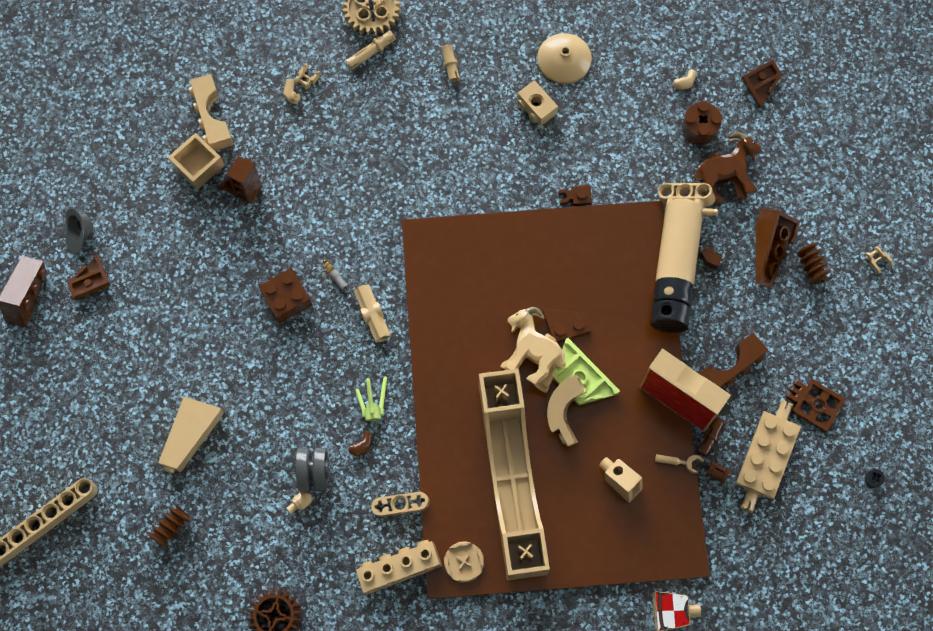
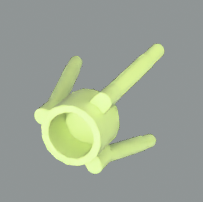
M386 376L383 378L379 407L377 403H373L369 378L366 379L369 401L366 408L359 389L355 390L362 410V417H365L366 421L381 420V415H384L383 407L387 386Z

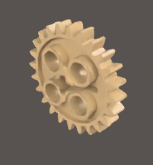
M345 0L343 2L344 9L342 10L343 15H345V21H348L349 27L353 26L354 31L360 29L361 35L364 31H367V36L371 32L377 36V31L384 34L383 29L389 31L390 25L395 26V20H399L398 14H401L399 0H372L375 21L373 22L369 0H364L365 2L359 3L361 0Z

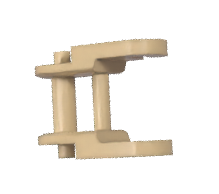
M305 63V67L299 70V76L295 78V83L303 84L307 90L311 87V84L314 85L321 72L317 71V75L307 76L304 73L308 68V64ZM305 77L309 80L308 82H305L302 80V78Z
M877 246L874 247V251L870 254L865 253V258L870 262L868 265L872 270L876 269V274L881 273L880 268L876 265V262L884 259L885 262L889 261V266L893 265L889 255L886 252H882L881 248ZM878 254L879 258L874 260L873 256Z

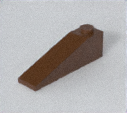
M760 208L756 223V283L766 288H770L780 270L779 264L782 259H786L788 255L786 250L790 244L794 243L800 225L799 220L779 210Z

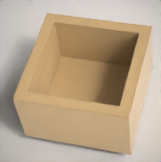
M196 133L168 157L172 166L196 190L224 167L222 158Z

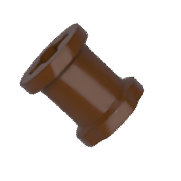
M713 460L705 476H711L723 485L731 469H725Z

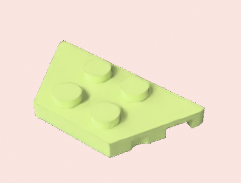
M567 338L562 349L565 353L564 362L566 365L556 368L553 373V380L560 385L569 377L578 375L587 393L574 400L578 405L618 395L620 390Z

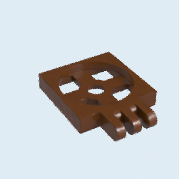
M813 379L809 381L807 386L794 380L792 384L795 387L791 386L789 388V391L794 396L790 393L785 395V398L796 404L791 412L826 433L846 399ZM813 390L822 391L821 395L817 398L808 394V392ZM829 396L834 402L835 410L827 406L826 401ZM803 401L811 405L812 410L809 415L805 414L802 410L801 404ZM816 402L822 403L821 409L815 407ZM822 412L830 417L825 422L815 420L818 414Z

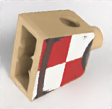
M659 591L653 593L655 631H668L687 627L690 625V617H701L700 604L689 605L687 595Z

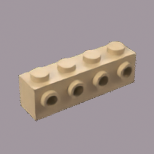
M424 540L417 543L415 548L405 547L398 550L399 554L393 556L387 554L379 558L380 561L375 563L368 561L361 564V568L356 569L363 593L368 595L442 567L435 543Z

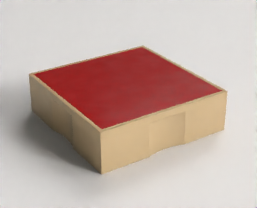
M663 348L649 366L639 387L703 432L706 431L731 396Z

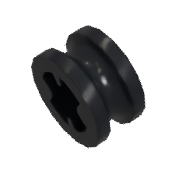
M878 469L870 470L864 477L866 485L871 488H877L885 481L883 472ZM871 474H873V476L877 475L879 477V479H877L878 484H876V481H871Z

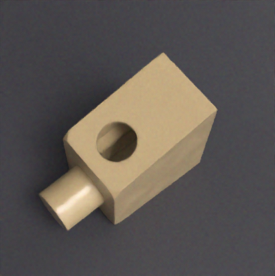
M606 457L599 464L605 471L607 483L628 503L643 489L642 477L620 459L613 463Z

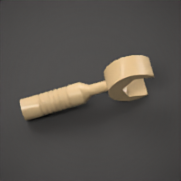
M658 454L655 457V462L671 465L684 464L686 469L693 474H697L698 471L692 469V462L695 460L704 462L698 455L690 456L687 461L680 460L677 457Z

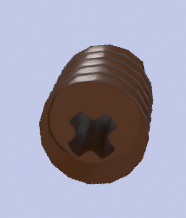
M818 242L803 247L797 253L798 258H802L800 263L805 265L803 270L807 272L806 277L811 278L809 280L810 285L823 284L833 278V276L827 277V274L831 272L830 269L824 270L828 263H821L825 257L818 256L822 250L815 249L819 245Z
M175 504L176 509L169 508L171 515L163 514L165 521L158 519L157 522L160 527L152 526L154 533L146 532L160 546L168 547L167 539L172 541L175 539L172 533L179 535L178 527L185 529L186 526L183 521L191 522L189 515L177 504Z

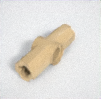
M369 284L359 286L354 290V294L361 307L360 311L366 325L369 326L375 342H383L391 337L383 319L384 315L378 302L376 303Z

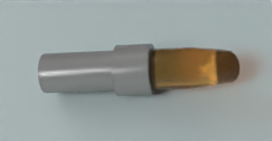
M324 259L323 266L331 279L336 282L341 290H345L348 286L341 278L339 272Z

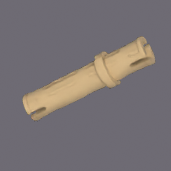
M389 30L381 37L373 39L372 43L346 60L349 68L353 70L377 52H382L388 44L396 40L394 34Z

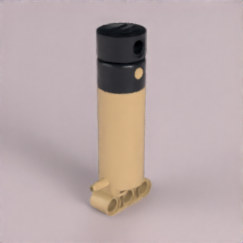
M665 183L658 188V195L666 209L650 326L659 331L681 333L689 328L703 216H713L719 213L718 209L704 208L711 206L715 202L713 190L706 183Z

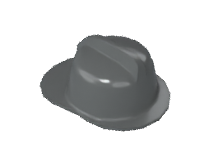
M72 208L66 213V244L69 251L76 254L81 250L83 240L89 237L93 228L89 213H79L76 209Z

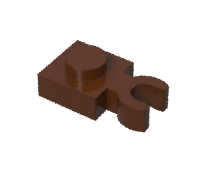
M590 185L572 186L571 192L566 189L559 190V195L566 196V199H560V205H566L572 201L573 206L592 205Z

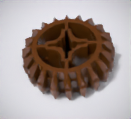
M271 588L270 595H268L266 590L263 591L264 598L256 595V599L259 600L258 603L251 601L250 604L255 608L254 610L248 609L247 612L253 614V616L248 617L247 621H254V623L249 625V629L257 628L255 631H265L260 625V616L267 618L268 631H275L281 622H289L282 631H291L292 629L299 631V628L295 626V622L302 623V620L296 618V616L302 615L303 612L296 611L301 604H293L297 599L295 596L288 599L290 597L289 591L285 592L284 596H282L283 589L279 588L276 594L275 589ZM275 600L271 609L261 610L267 602ZM281 601H285L288 604L291 616L282 613ZM278 611L277 614L284 618H275L272 622L273 619L266 614L271 615Z

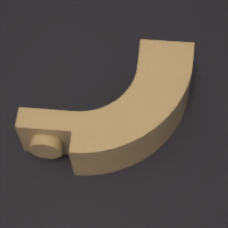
M578 375L569 377L554 390L547 409V418L551 432L560 430L559 437L563 444L567 443L568 446L578 443L567 421L568 407L576 398L587 393Z

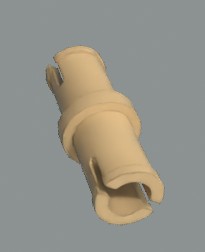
M447 44L441 47L444 57V68L447 69L449 82H457L460 80L457 69L458 62L454 57L452 45Z

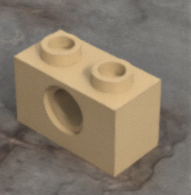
M535 80L517 94L518 106L522 110L525 109L532 122L537 123L540 127L557 115V104ZM539 103L540 106H533L532 104Z

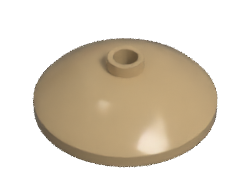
M562 33L553 35L542 43L538 51L537 61L541 72L549 80L561 84H570L582 79L587 74L591 66L592 56L588 45L581 38L572 34Z

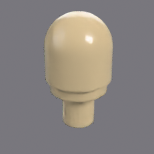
M309 492L298 493L291 500L292 504L286 508L287 511L292 514L297 509L299 511L304 510L311 504L312 495Z

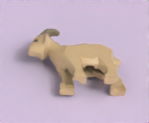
M530 307L520 310L508 318V323L512 326L511 332H514L517 328L521 329L517 338L516 350L500 367L504 370L518 369L522 362L528 358L539 365V369L526 379L534 384L537 389L547 393L556 368L566 365L564 362L565 353L559 344L555 342L556 339L549 334L543 336L536 332L533 317L538 316L541 319L545 317L539 308Z

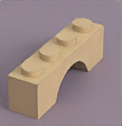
M208 74L191 79L192 87H189L191 97L195 98L197 102L193 103L196 114L200 113L201 119H198L201 130L205 129L206 135H203L204 141L214 151L233 146L226 122L215 120L209 115L212 103L219 98L212 75Z

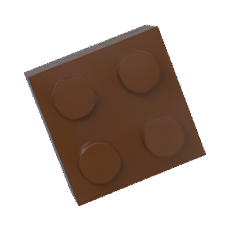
M292 267L258 285L261 294L279 324L313 306Z

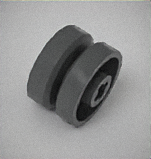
M326 447L316 448L313 452V460L309 448L297 449L296 482L298 492H309L312 487V479L317 492L328 490L329 460Z

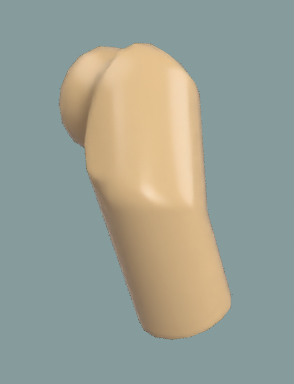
M690 69L686 77L675 79L673 82L674 88L679 90L691 88L697 76V71Z
M286 79L283 95L289 103L297 104L300 100L299 93L296 94L293 90L295 81Z

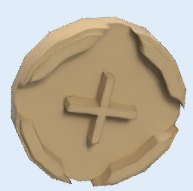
M458 542L452 545L446 552L444 567L447 574L453 580L461 583L471 582L482 573L484 556L481 550L474 544Z

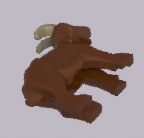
M734 132L729 136V143L733 141L738 142L731 154L721 155L716 153L711 155L710 158L705 159L698 166L697 174L694 175L695 180L703 181L711 186L715 195L713 206L724 204V199L716 191L717 184L731 181L737 200L746 199L748 197L747 193L757 192V188L750 182L747 175L746 156L750 155L754 161L755 156L760 154L762 149L752 138L741 132Z

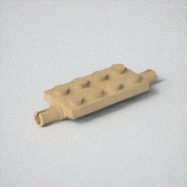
M784 400L780 402L781 404L776 416L763 411L735 483L746 489L747 494L741 509L744 511L747 509V512L753 513L758 497L775 498L801 426L787 420L793 404L789 402L786 405L787 401Z

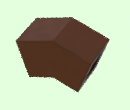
M712 247L703 250L699 255L706 266L717 270L722 255L715 253Z

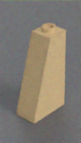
M183 397L158 462L163 467L162 470L173 474L175 471L181 473L222 418L224 412L221 408Z

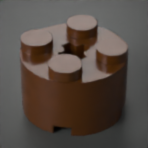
M700 101L692 105L687 110L682 123L684 137L690 143L696 145L711 143L716 138L721 127L722 115L715 106L706 101Z

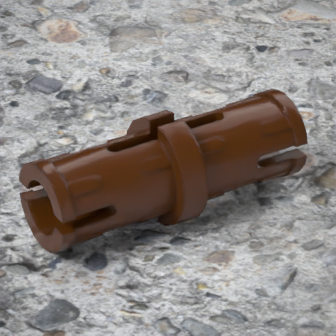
M719 418L713 420L710 428L703 435L704 439L697 450L698 454L706 458L709 457L714 444L719 441L718 437L721 430L726 424L723 420Z

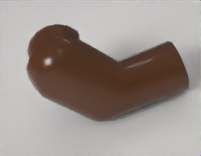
M364 432L361 442L349 446V453L354 456L367 453L374 434Z

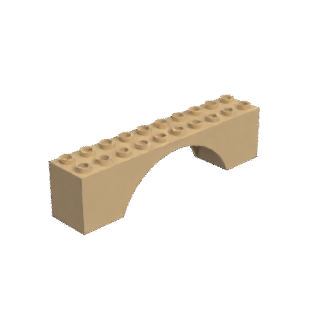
M519 368L479 374L478 386L507 581L544 576L548 574L550 567L544 529L540 519L532 477Z

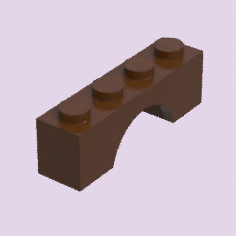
M752 333L736 346L737 362L734 367L720 371L708 366L699 374L720 388L723 386L728 388L736 381L735 377L739 374L744 376L751 370L750 366L756 363L758 365L765 360L766 357L764 355L768 349Z

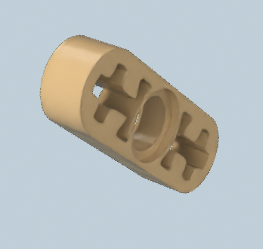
M423 492L379 497L372 502L371 509L374 514L380 517L419 512L429 507L430 500ZM421 496L425 500V502H422V506L419 507L417 503L411 504L412 508H410L408 498L411 497V501H418ZM399 499H404L406 502V506L402 510H398L395 506L396 501ZM391 500V508H383V512L377 509L380 506V502L384 505H390L389 501Z

